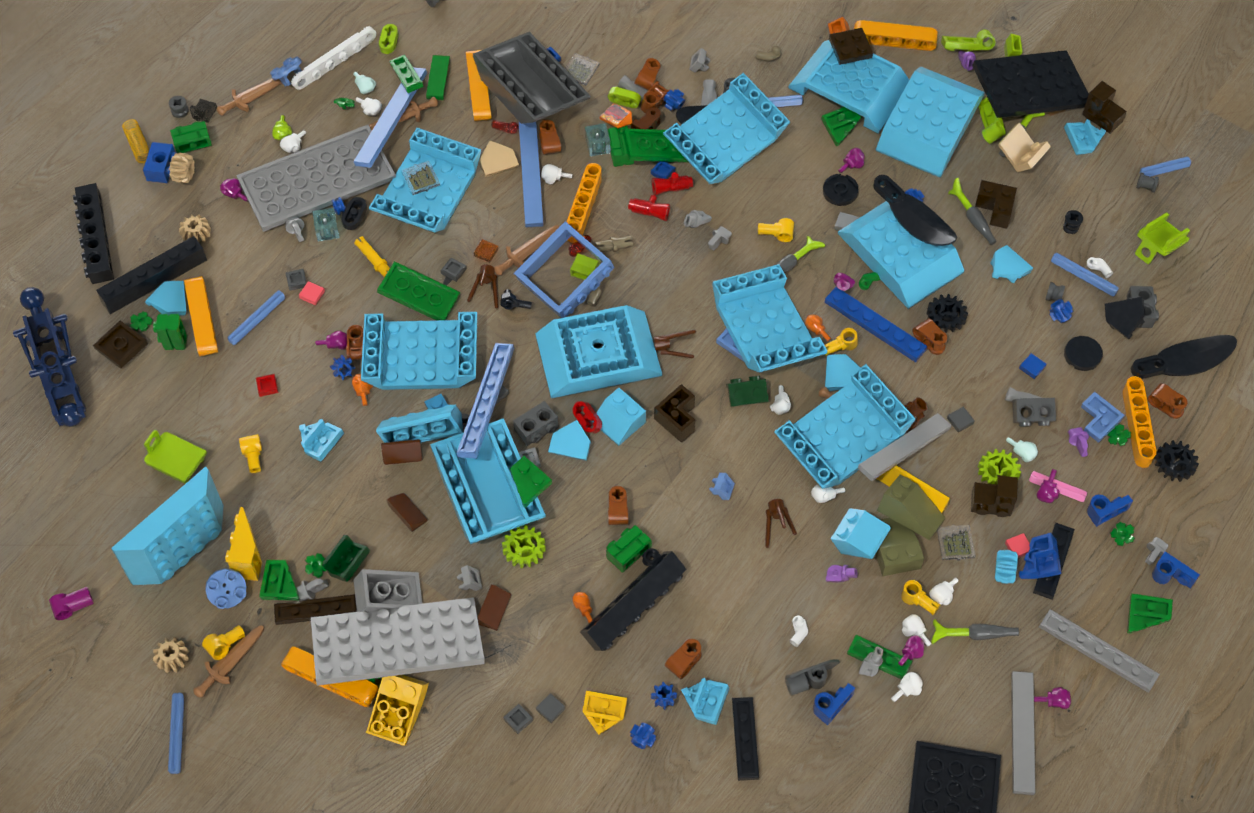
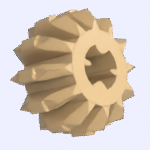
M175 153L172 156L169 168V175L172 181L189 183L192 180L195 161L191 155Z
M191 214V218L185 217V222H180L179 233L183 241L194 236L198 242H205V238L210 237L211 227L205 217L202 218L200 215L194 217Z
M173 637L171 642L167 638H165L164 644L158 642L159 649H153L155 655L153 661L157 664L158 669H164L166 673L173 669L177 673V667L184 668L183 662L189 659L187 656L189 650L185 647L184 642H178L175 637Z

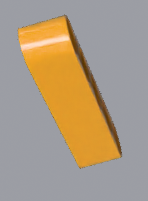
M859 20L854 24V29L863 28L869 45L932 51L937 47L938 31L931 27Z
M481 50L466 52L474 121L491 119L488 87L481 80L473 58V53Z
M590 163L586 166L567 219V223L582 236L602 180L601 166L597 163ZM572 236L567 240L570 243L578 242Z
M199 276L186 279L184 284L199 357L218 353L204 278Z
M1132 376L1128 378L1124 386L1123 399L1129 432H1131L1130 439L1134 461L1137 466L1147 468L1151 465L1156 455V446L1144 382L1141 378Z
M292 646L282 661L281 666L287 671L316 684L314 655ZM366 679L319 685L367 708L379 690L377 685Z

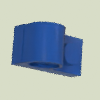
M1098 494L1092 497L1087 508V514L1097 527L1129 510L1133 500L1127 495L1123 498L1117 497L1110 502L1106 496Z
M1166 551L1152 572L1153 579L1159 584H1166L1174 577L1180 584L1190 589L1200 576V574Z
M848 683L845 688L840 687L834 697L827 692L819 693L816 695L813 704L814 714L826 725H829L852 698L855 687ZM819 703H826L829 707L822 708L819 706Z

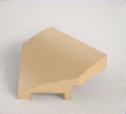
M489 141L479 160L485 177L519 167L513 149L493 141Z

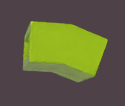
M1009 35L1004 45L1005 57L1019 56L1023 53L1021 36Z
M577 253L575 261L570 268V275L585 280L600 265V262Z

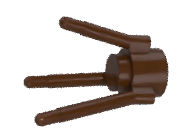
M484 264L480 267V272L477 274L467 302L471 301L479 282L480 286H483V284H489L492 281L494 305L496 309L498 308L497 275L494 274L495 268L493 266Z
M696 330L666 336H654L655 350L660 351L661 355L694 358L692 354L669 351L667 348H670V339L696 333Z
M918 397L904 405L913 417H917L907 433L913 430L919 421L925 417L923 412L927 410V404L922 398Z
M773 499L768 503L769 509L766 510V548H769L772 516L774 519H780L784 529L786 528L785 516L793 535L797 534L782 499Z

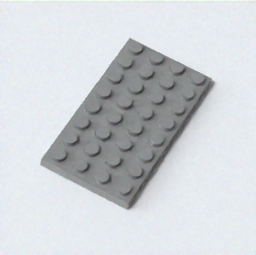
M369 125L236 175L263 232L285 224L288 219L293 217L300 218L332 205L331 200L333 199L336 201L340 197L343 201L389 183L396 177L382 150L371 168L355 166L354 160L372 132Z
M474 597L402 606L399 609H380L375 612L359 611L311 617L317 686L485 664Z

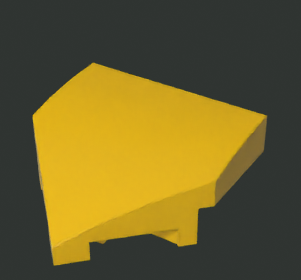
M586 691L583 713L598 735L624 719L627 698Z

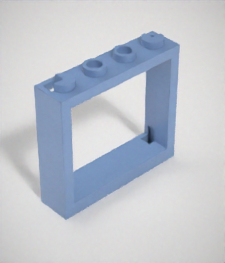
M565 221L514 272V275L518 281L560 318H565L572 314L574 309L586 300L592 290L594 291L599 287L600 282L605 277L610 276L609 273L615 267L609 258ZM572 236L602 263L558 306L532 283L529 278Z

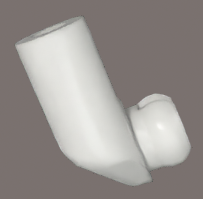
M1090 257L1087 260V266L1092 270L1101 271L1105 278L1113 274V271L1103 259Z
M799 615L792 619L795 634L790 639V643L795 647H798L808 634L806 621Z

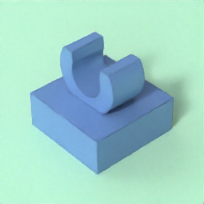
M719 473L718 478L712 480L715 487H711L709 490L712 494L719 495L722 500H729L735 483L726 473Z

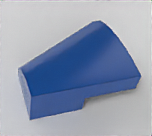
M1052 533L1033 537L1029 544L1030 550L1024 558L1026 561L1024 569L1019 572V577L1021 579H1036L1062 574L1057 540Z

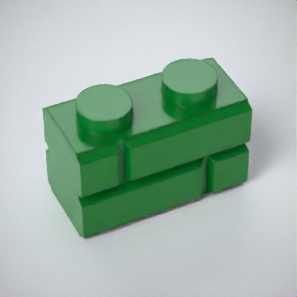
M197 121L191 125L178 126L170 130L177 153H186L212 146L205 121Z
M628 126L608 129V142L614 167L634 164V161H629L623 131L624 129H629Z
M158 314L156 322L153 323V331L157 333L158 343H162L165 350H173L174 348L176 350H185L188 335L179 314H170L169 316L167 314Z
M634 525L631 529L626 528L622 532L621 538L617 541L613 540L606 547V557L617 569L624 572L647 549L651 548L652 540Z

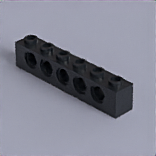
M96 183L75 187L76 195H73L75 206L78 207V209H75L77 220H80L77 228L79 234H82V238H79L81 248L84 249V252L81 254L83 262L86 263V267H84L85 276L90 278L92 284L114 280L101 193Z

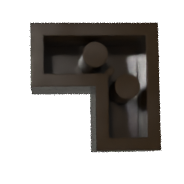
M1101 81L1089 92L1082 115L1111 134L1123 122L1127 111L1113 102L1116 90L1104 81Z
M981 180L975 207L992 210L989 225L1007 229L1017 188Z
M681 384L654 407V419L681 443L695 431V419L688 414L695 407V395Z
M998 475L995 484L975 482L972 489L971 512L979 515L992 514L998 517L1011 516L1017 501L1018 477Z

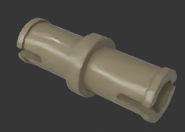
M631 235L620 238L610 237L609 240L595 241V247L600 252L609 250L614 252L620 248L632 247L633 242L630 241L632 240Z

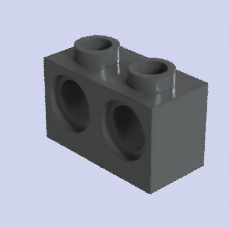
M1130 286L1126 296L1127 299L1142 297L1144 300L1145 316L1143 320L1145 322L1137 328H1152L1155 321H1158L1159 311L1155 308L1157 295L1154 294L1153 287Z
M1021 398L1012 400L1013 423H1019V426H1031L1033 422H1038V426H1049L1050 422L1056 421L1055 398ZM1022 407L1028 410L1027 418H1024L1020 413ZM1041 407L1047 409L1048 414L1046 417L1041 416Z
M543 401L513 420L514 431L529 446L532 443H537L547 433H552L559 426L558 416Z

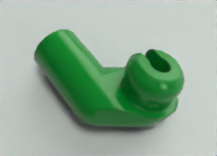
M876 272L863 274L859 281V287L862 290H867L873 281L881 279Z

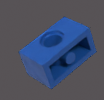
M152 142L143 168L147 181L168 183L171 158L177 153L173 144Z

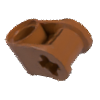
M654 58L647 59L634 84L649 90L660 69L659 61Z
M656 81L644 94L641 110L646 113V110L650 107L659 108L665 103L664 97L670 89H665L660 85L659 81Z
M543 120L539 124V138L543 155L561 152L560 139L554 122Z
M928 318L912 329L915 338L925 344L932 354L940 355L945 351L947 335L933 320Z
M352 325L347 330L346 355L351 360L362 359L364 330L360 325Z
M1160 383L1148 397V402L1153 407L1158 408L1174 419L1183 416L1184 408L1188 404L1185 396L1163 383Z
M614 486L609 491V525H628L627 493L621 486Z
M688 639L665 663V667L680 680L689 673L691 668L701 658V644L699 641Z

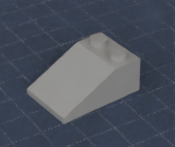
M362 569L354 578L357 612H375L380 609L391 610L399 609L402 606L423 604L418 572Z

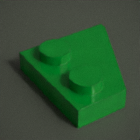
M845 107L821 117L836 146H839L861 119L859 114Z
M525 456L510 468L524 508L552 484V479Z
M266 560L259 595L262 600L299 601V595L286 560Z
M1131 594L1127 633L1131 634L1169 622L1172 619L1173 600Z

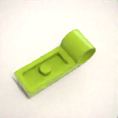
M986 29L979 31L976 38L942 36L941 39L942 45L949 51H955L956 49H962L966 52L990 50L996 43L991 32ZM989 37L988 41L983 42L985 38Z
M986 97L980 102L978 108L985 127L982 130V135L991 144L1004 136L1006 131L1002 118L996 117Z

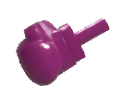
M859 148L851 149L845 156L846 158L843 159L845 164L838 171L842 173L847 167L850 169L853 167L861 168L865 163V155Z
M228 178L221 183L220 191L225 196L234 199L240 197L244 201H248L247 197L241 193L242 188H240L238 179Z
M838 272L834 277L835 286L842 291L851 289L855 284L854 279L844 273Z
M335 331L331 335H327L326 340H317L315 343L316 345L326 344L328 349L339 348L344 350L347 346V334L342 331Z
M1052 469L1049 480H1043L1036 494L1040 501L1052 503L1055 499H1058L1060 491L1056 488L1057 483L1053 482L1057 470Z
M914 635L907 640L902 650L904 656L898 662L900 666H903L907 659L913 660L923 656L925 644L920 636Z
M1056 687L1052 689V692H1047V697H1034V702H1048V707L1067 709L1071 705V696L1068 690Z

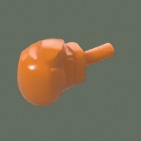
M815 314L808 315L805 319L806 327L816 335L821 334L827 341H830L831 338L824 331L826 328L823 326L822 318Z
M356 374L352 378L353 388L356 395L361 396L363 406H367L366 395L370 393L369 390L373 385L361 381V374Z
M584 592L575 593L573 604L576 609H579L583 617L586 616L590 623L593 620L590 615L593 611L590 599Z

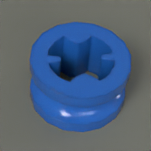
M338 197L336 201L334 199L331 200L336 214L344 213L345 206L342 199Z

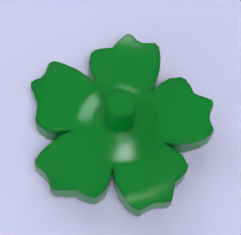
M341 97L336 98L334 103L342 107V109H346V106L354 107L355 101Z
M144 311L138 313V316L133 314L130 317L132 323L130 328L135 331L139 329L141 332L146 331L149 328L148 325H151L153 320Z
M1119 424L1108 434L1110 437L1108 441L1110 444L1117 445L1118 443L1119 446H1123L1127 443V439L1131 438V432L1127 429L1124 430V425Z
M1119 522L1110 533L1111 537L1115 538L1118 546H1123L1124 543H1133L1135 539L1130 535L1134 534V527L1131 524L1126 526L1125 523Z
M317 553L315 556L306 557L305 562L308 565L305 566V572L307 574L313 573V576L317 578L323 576V572L326 570L322 566L325 560L322 554Z

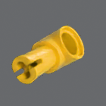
M782 218L775 224L758 223V235H774L781 242H790L793 239L794 221L789 218Z
M852 328L842 330L835 340L825 344L828 351L825 356L827 357V355L839 350H854L858 345L857 332ZM847 337L854 338L852 341L845 340Z
M259 434L239 438L241 452L247 458L250 473L260 472L259 455L260 451H262Z
M909 580L905 583L901 594L903 602L908 605H920L934 615L939 609L940 604L926 595L919 582ZM912 590L916 594L911 595L907 591Z
M238 625L226 634H209L204 638L202 646L213 659L221 660L228 654L230 645L244 638L245 634L241 626Z

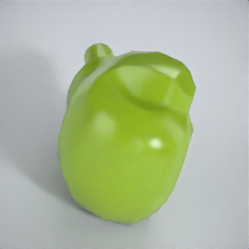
M284 115L280 116V121L275 123L272 130V136L276 140H282L284 137L292 134L291 127L284 121Z

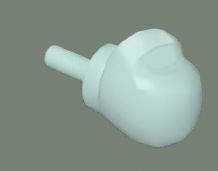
M354 72L356 77L355 83L360 93L368 94L372 92L376 82L370 77Z
M1009 437L1006 439L1008 443L1014 446L1013 452L1022 457L1024 462H1030L1038 455V450L1034 443L1022 440L1017 443Z

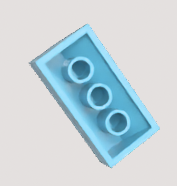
M456 404L445 405L442 408L427 409L424 412L409 413L406 416L391 417L388 420H383L377 427L376 432L384 443L417 439L422 443L463 433L462 413Z

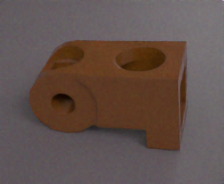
M656 107L648 108L646 114L639 121L637 119L632 121L631 129L655 130L660 125L661 111Z

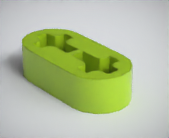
M387 24L382 28L379 48L383 54H390L395 50L398 29L394 24Z
M612 87L607 96L612 103L629 108H637L641 101V96L638 93L619 87Z

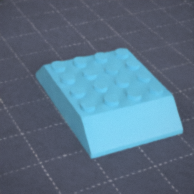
M919 67L912 74L888 118L876 151L941 178L985 92L924 67Z
M887 201L838 231L839 236L873 272L879 275L881 281L908 309L965 271L958 252L952 244L937 246L915 238L897 221Z
M504 418L488 424L477 459L457 456V450L463 433L430 444L439 473L464 535L470 544L546 517L538 497L526 508L522 505L515 481L510 472V468L521 457Z
M204 467L111 548L132 585L162 584L165 580H169L174 575V572L180 567L185 566L191 557L201 552L205 545L217 538L222 531L224 505L207 467Z

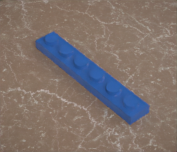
M835 287L825 298L824 303L914 362H917L927 350L925 344L839 288Z

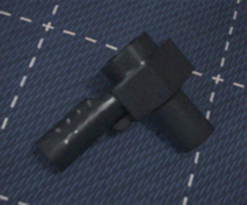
M509 289L504 291L500 299V305L506 310L514 307L531 309L532 302L516 299V296Z

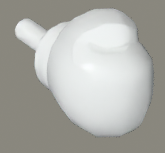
M358 97L356 98V101L361 103V108L364 109L363 113L366 115L376 116L382 108L381 102L377 99L373 100L367 97L363 100Z
M303 130L298 135L293 133L284 137L280 142V147L287 153L300 151V138L306 134V131Z
M547 164L542 168L541 178L551 185L556 180L560 181V177L572 179L573 174L561 172L562 168Z
M782 385L779 386V394L775 396V402L770 405L771 411H774L777 415L785 414L791 408L788 394L784 392Z
M817 484L812 489L811 496L816 502L825 503L834 499L836 494L844 493L845 488L833 489L829 487L822 489Z
M954 578L949 583L943 581L934 586L929 592L931 599L940 605H949L953 599V586L958 582V579Z
M912 614L903 620L902 632L905 636L917 635L922 638L927 647L932 644L924 634L927 629L918 615Z
M914 672L907 673L897 686L899 691L891 700L895 702L903 694L907 697L910 694L914 696L919 695L923 685L921 677Z

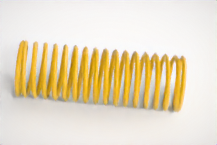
M136 120L128 122L127 124H136L133 125L136 127L131 129L128 126L125 127L124 124L126 122H124L122 128L138 163H145L147 158H144L146 156L143 155L149 153V147Z

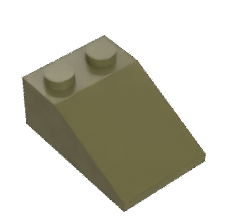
M899 475L884 493L877 509L878 512L928 540L931 539L945 520V516L919 485L902 475Z
M891 518L880 519L891 527L876 552L882 577L921 569L924 557L914 531Z

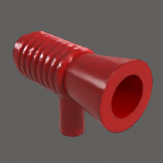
M673 172L671 178L669 177L668 179L652 178V191L654 195H658L667 191L688 190L690 187H693L692 177L687 175L679 176L678 173Z
M651 195L648 201L637 198L630 199L628 209L634 213L637 212L647 216L652 215L667 221L670 204L655 203L657 197Z

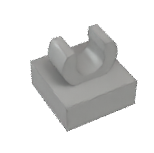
M700 48L692 56L689 70L695 73L698 69L703 72L709 69L707 64L711 60L706 57V50Z
M468 565L462 567V574H459L457 579L464 583L459 588L462 590L470 588L474 591L482 589L479 570Z

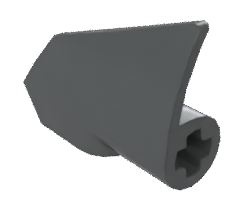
M835 659L828 660L786 675L785 683L790 695L809 690V685L814 689L824 687L827 679V670L835 667L840 661Z

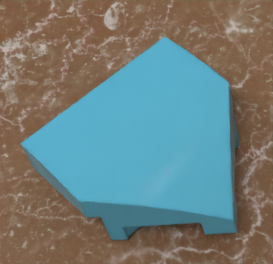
M1088 119L1085 123H1066L1064 126L1076 155L1092 153L1106 132L1103 128L1099 130L1091 125Z
M1008 245L997 250L990 262L993 266L992 278L1004 277L1011 283H1015L1017 278L1020 279L1030 274L1033 269L1030 264Z
M164 281L145 303L148 306L152 305L161 314L185 316L187 311L184 281Z
M846 354L827 355L825 387L829 391L842 389L851 382V374L860 367Z
M323 419L312 425H299L302 437L301 445L304 448V452L320 462L344 435L341 428L328 422L325 423Z
M578 420L553 433L548 452L587 461L591 441Z
M703 678L696 685L681 690L697 720L714 725L717 724L729 691L728 684L712 680L706 681Z

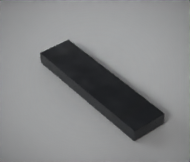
M1055 522L1052 535L1057 540L1062 572L1075 529ZM1061 574L1037 578L1033 593L1053 600Z
M753 697L732 698L738 781L759 780Z

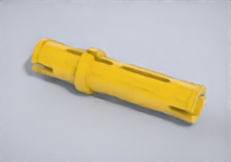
M363 236L359 237L361 242L356 239L354 244L374 265L376 272H380L385 277L390 269L387 261L377 254Z

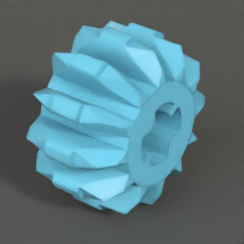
M999 550L997 552L995 580L1004 584L1015 582L1018 560L1016 552L1011 550Z

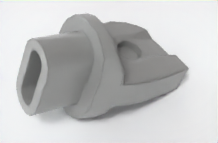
M692 210L686 215L684 226L696 228L699 225L710 222L712 217L703 211Z
M299 217L288 219L285 222L286 231L295 234L299 242L304 241L301 234L304 228L303 220L299 219Z
M722 226L718 230H713L712 235L714 237L708 242L709 248L714 251L721 242L727 244L729 242L728 238L732 233Z
M1155 537L1152 542L1147 544V548L1151 552L1145 562L1149 565L1153 564L1157 556L1161 557L1167 550L1168 544Z
M316 579L310 583L305 580L302 581V585L296 587L300 601L307 600L308 598L310 600L314 599L315 593L325 589L329 584L327 580Z
M876 647L874 652L867 655L861 664L859 674L870 677L877 674L883 662L882 648Z

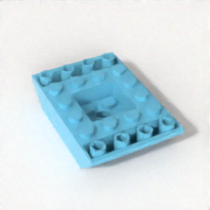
M625 305L554 319L535 333L551 398L662 376L645 312ZM595 343H601L603 344V347L597 349L594 348L593 345Z

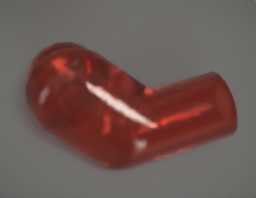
M493 120L492 128L510 134H515L519 128L516 122L506 123L498 120Z
M589 235L583 236L586 240L591 242V237ZM577 241L569 246V255L576 257L577 253L583 251L585 247Z

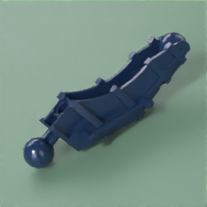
M27 287L20 295V303L25 309L30 310L32 316H22L25 327L14 330L13 335L19 338L24 353L27 356L32 369L29 371L30 377L40 376L55 421L58 422L59 426H76L83 418H86V407L70 368L71 364L77 363V358L71 355L65 323L68 319L67 314L64 313L54 317L49 308H46L43 312L41 306L44 302V294L38 288ZM42 330H49V334L46 337H40ZM62 339L65 341L66 350H64ZM54 340L58 354L48 351L41 355L40 347L43 346V343H49ZM27 346L32 348L35 358L33 361ZM50 357L56 358L55 364L47 365V360ZM56 375H62L60 383H53V378ZM73 394L76 404L66 403L59 409L56 400Z

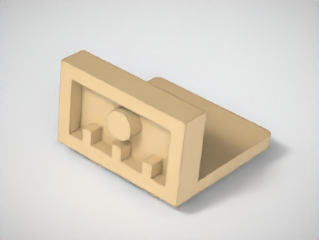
M1017 123L998 144L1017 172L1032 169L1051 147L1047 141L1034 143L1020 123Z

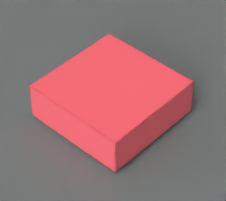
M308 281L300 292L299 298L316 305L325 290L323 287Z
M1024 533L1007 539L1005 542L1009 550L1017 553L1018 558L1025 556L1030 550V543Z

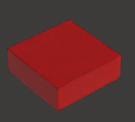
M275 374L256 378L259 397L278 393Z

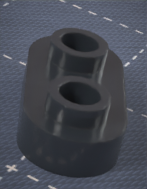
M355 197L349 201L341 217L342 225L345 229L354 230L360 225L367 211V204L363 198Z

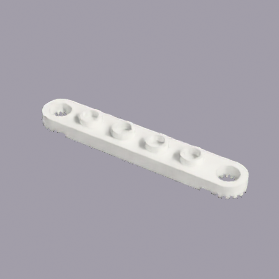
M370 26L366 27V29L363 28L360 33L357 32L309 64L302 72L296 73V76L292 78L291 84L297 90L303 89L370 44L376 37V31Z

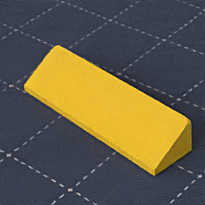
M897 465L876 478L890 487L897 477L902 475L917 483L942 514L948 506L949 497Z

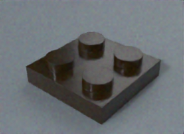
M863 28L829 34V41L839 65L873 57V52Z
M120 320L93 346L95 350L121 369L148 342Z

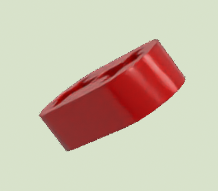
M576 402L573 406V414L582 428L589 433H598L601 430L602 421L595 410L587 402Z

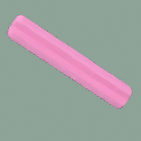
M1033 471L1029 481L1041 486L1043 480H1049V477ZM1054 479L1053 482L1057 483L1056 488L1059 489L1060 494L1084 502L1087 496L1086 491Z

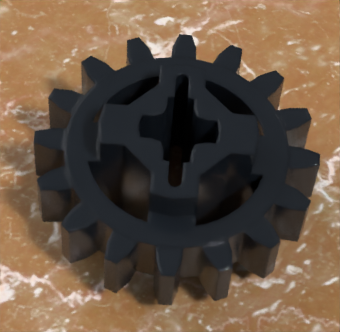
M941 294L939 299L934 297L933 302H929L926 315L940 329L943 328L944 332L947 333L948 329L952 332L955 331V328L960 330L962 325L966 323L968 312H966L967 306H962L963 300L957 301V296L952 299L950 294H947V297L944 298Z
M1172 440L1170 445L1165 442L1162 447L1158 448L1154 457L1156 459L1154 465L1160 466L1158 473L1164 472V478L1170 476L1171 481L1177 478L1181 482L1183 478L1188 480L1191 475L1195 474L1199 465L1197 463L1199 457L1193 456L1195 450H1189V444L1182 446V441L1175 444L1174 440Z

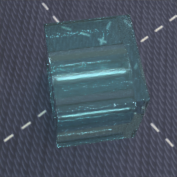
M606 123L586 126L585 139L589 156L610 153V138Z
M334 208L312 211L318 242L339 238Z

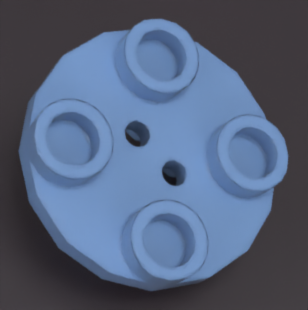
M298 56L293 59L289 57L283 61L282 67H276L270 72L272 79H279L285 87L289 86L291 83L287 76H289L288 74L291 71H294L295 74L302 72L299 67L302 60Z
M224 568L210 575L206 582L205 591L207 598L213 605L219 609H224L239 604L246 596L247 586L245 579L239 572L234 569Z

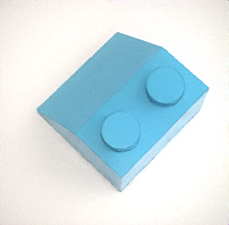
M620 388L609 395L597 411V415L602 421L601 431L618 446L646 423V410Z
M849 508L832 535L831 540L841 554L873 559L891 527L865 510Z

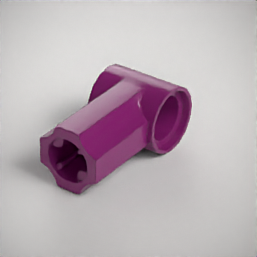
M88 587L67 595L64 593L56 594L49 599L56 620L67 619L72 616L74 611L94 604Z

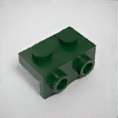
M760 375L749 377V381L743 382L741 378L730 379V383L726 384L730 407L769 401L766 379H761Z
M343 535L322 563V566L331 577L348 582L370 553V550L367 546L353 542L348 535Z

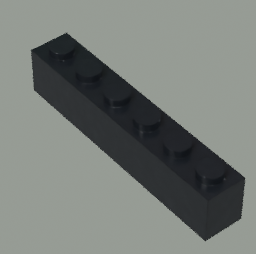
M193 236L98 288L96 291L109 314H112L157 289L164 281H171L207 261L202 246Z
M673 551L663 552L580 633L595 651H606L613 645L612 641L616 637L625 634L627 627L641 618L640 614L645 609L648 610L656 603L655 600L669 591L668 587L672 583L682 579V574L687 569Z

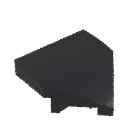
M1142 297L1105 304L1106 322L1112 329L1117 330L1127 339H1130L1132 332L1145 322L1143 320L1145 315Z

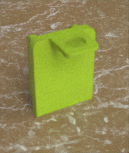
M1167 212L1148 223L1137 234L1142 242L1135 255L1147 264L1151 263L1157 252L1167 256L1186 244L1190 239L1187 237L1190 232L1188 228L1179 231L1166 221L1170 215ZM1144 247L1150 250L1151 254L1149 257H1145L1142 254Z
M153 430L144 443L148 452L144 458L146 465L184 484L189 481L192 474L200 463H203L207 455L206 450L169 432H164L160 436L157 430ZM155 437L153 444L150 446L151 440Z

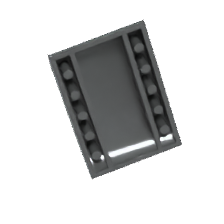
M531 32L473 53L481 80L521 124L538 121L591 97Z

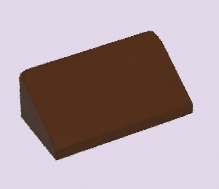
M419 439L381 443L385 465L423 460Z
M404 493L387 499L388 506L411 532L428 521Z
M491 584L477 618L478 625L497 631L511 594Z

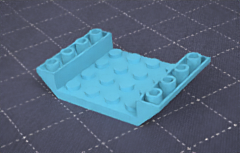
M827 40L821 44L788 88L801 95H804L810 89L865 117L863 126L879 134L908 84L909 78L900 66L874 53L870 59L839 65L831 43Z
M742 73L730 82L729 90L681 126L675 123L663 132V135L709 184L724 181L775 142L790 124V121Z
M416 128L409 140L410 151L395 174L396 177L392 179L383 196L379 194L375 196L369 206V210L435 233L445 229L472 182L477 170L481 149ZM427 165L436 183L414 190L409 180V177L411 178L410 174L416 175V171H421L422 167L425 170Z
M779 264L713 281L712 283L716 309L747 368L759 373L824 355L828 352L821 338H812L784 288L787 277Z
M458 312V320L385 322L383 314H364L361 381L382 390L460 388L476 379L477 312Z
M865 364L851 374L850 383L793 424L789 420L775 430L774 433L819 486L824 489L841 484L859 470L858 466L860 463L902 437L913 424L915 418L868 365Z

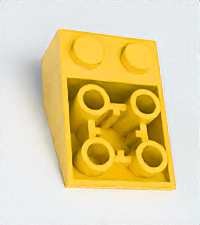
M240 507L239 514L235 515V530L231 532V547L226 552L225 560L228 562L229 569L239 572L245 580L258 581L262 560L244 508Z
M406 675L382 677L366 733L406 746L423 705L429 683Z

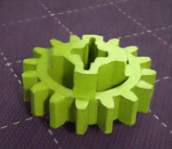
M994 449L993 454L987 451L986 456L983 455L980 460L981 462L978 464V475H983L981 481H987V484H995L998 475L1018 477L1019 479L1021 464H1016L1018 458L1012 459V453L1010 452L1007 455L1004 449L1001 453Z
M527 525L524 526V529L517 527V531L511 529L510 536L505 535V541L502 542V547L504 548L502 549L503 555H507L506 561L512 560L513 566L519 563L520 568H523L524 564H527L530 568L531 562L538 564V558H543V552L546 550L544 545L545 539L541 538V532L535 533V527L528 530ZM511 546L515 550V553L511 551Z

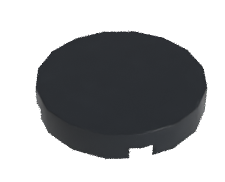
M834 174L825 180L823 195L831 204L846 206L856 200L858 184L849 175Z
M1077 336L1068 341L1064 349V357L1066 362L1074 366L1075 369L1089 371L1099 365L1103 357V350L1095 339L1088 336Z

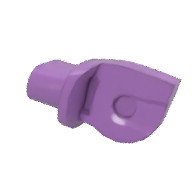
M959 51L958 57L961 65L969 71L972 70V64L976 59L973 52Z
M1081 427L1070 429L1068 431L1070 436L1069 443L1077 447L1082 457L1087 456L1089 434Z
M832 565L828 568L826 581H848L849 578H857L858 571L856 568H849L848 565H843V567Z

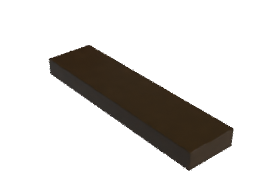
M355 594L274 604L276 625L311 621V617L357 612Z

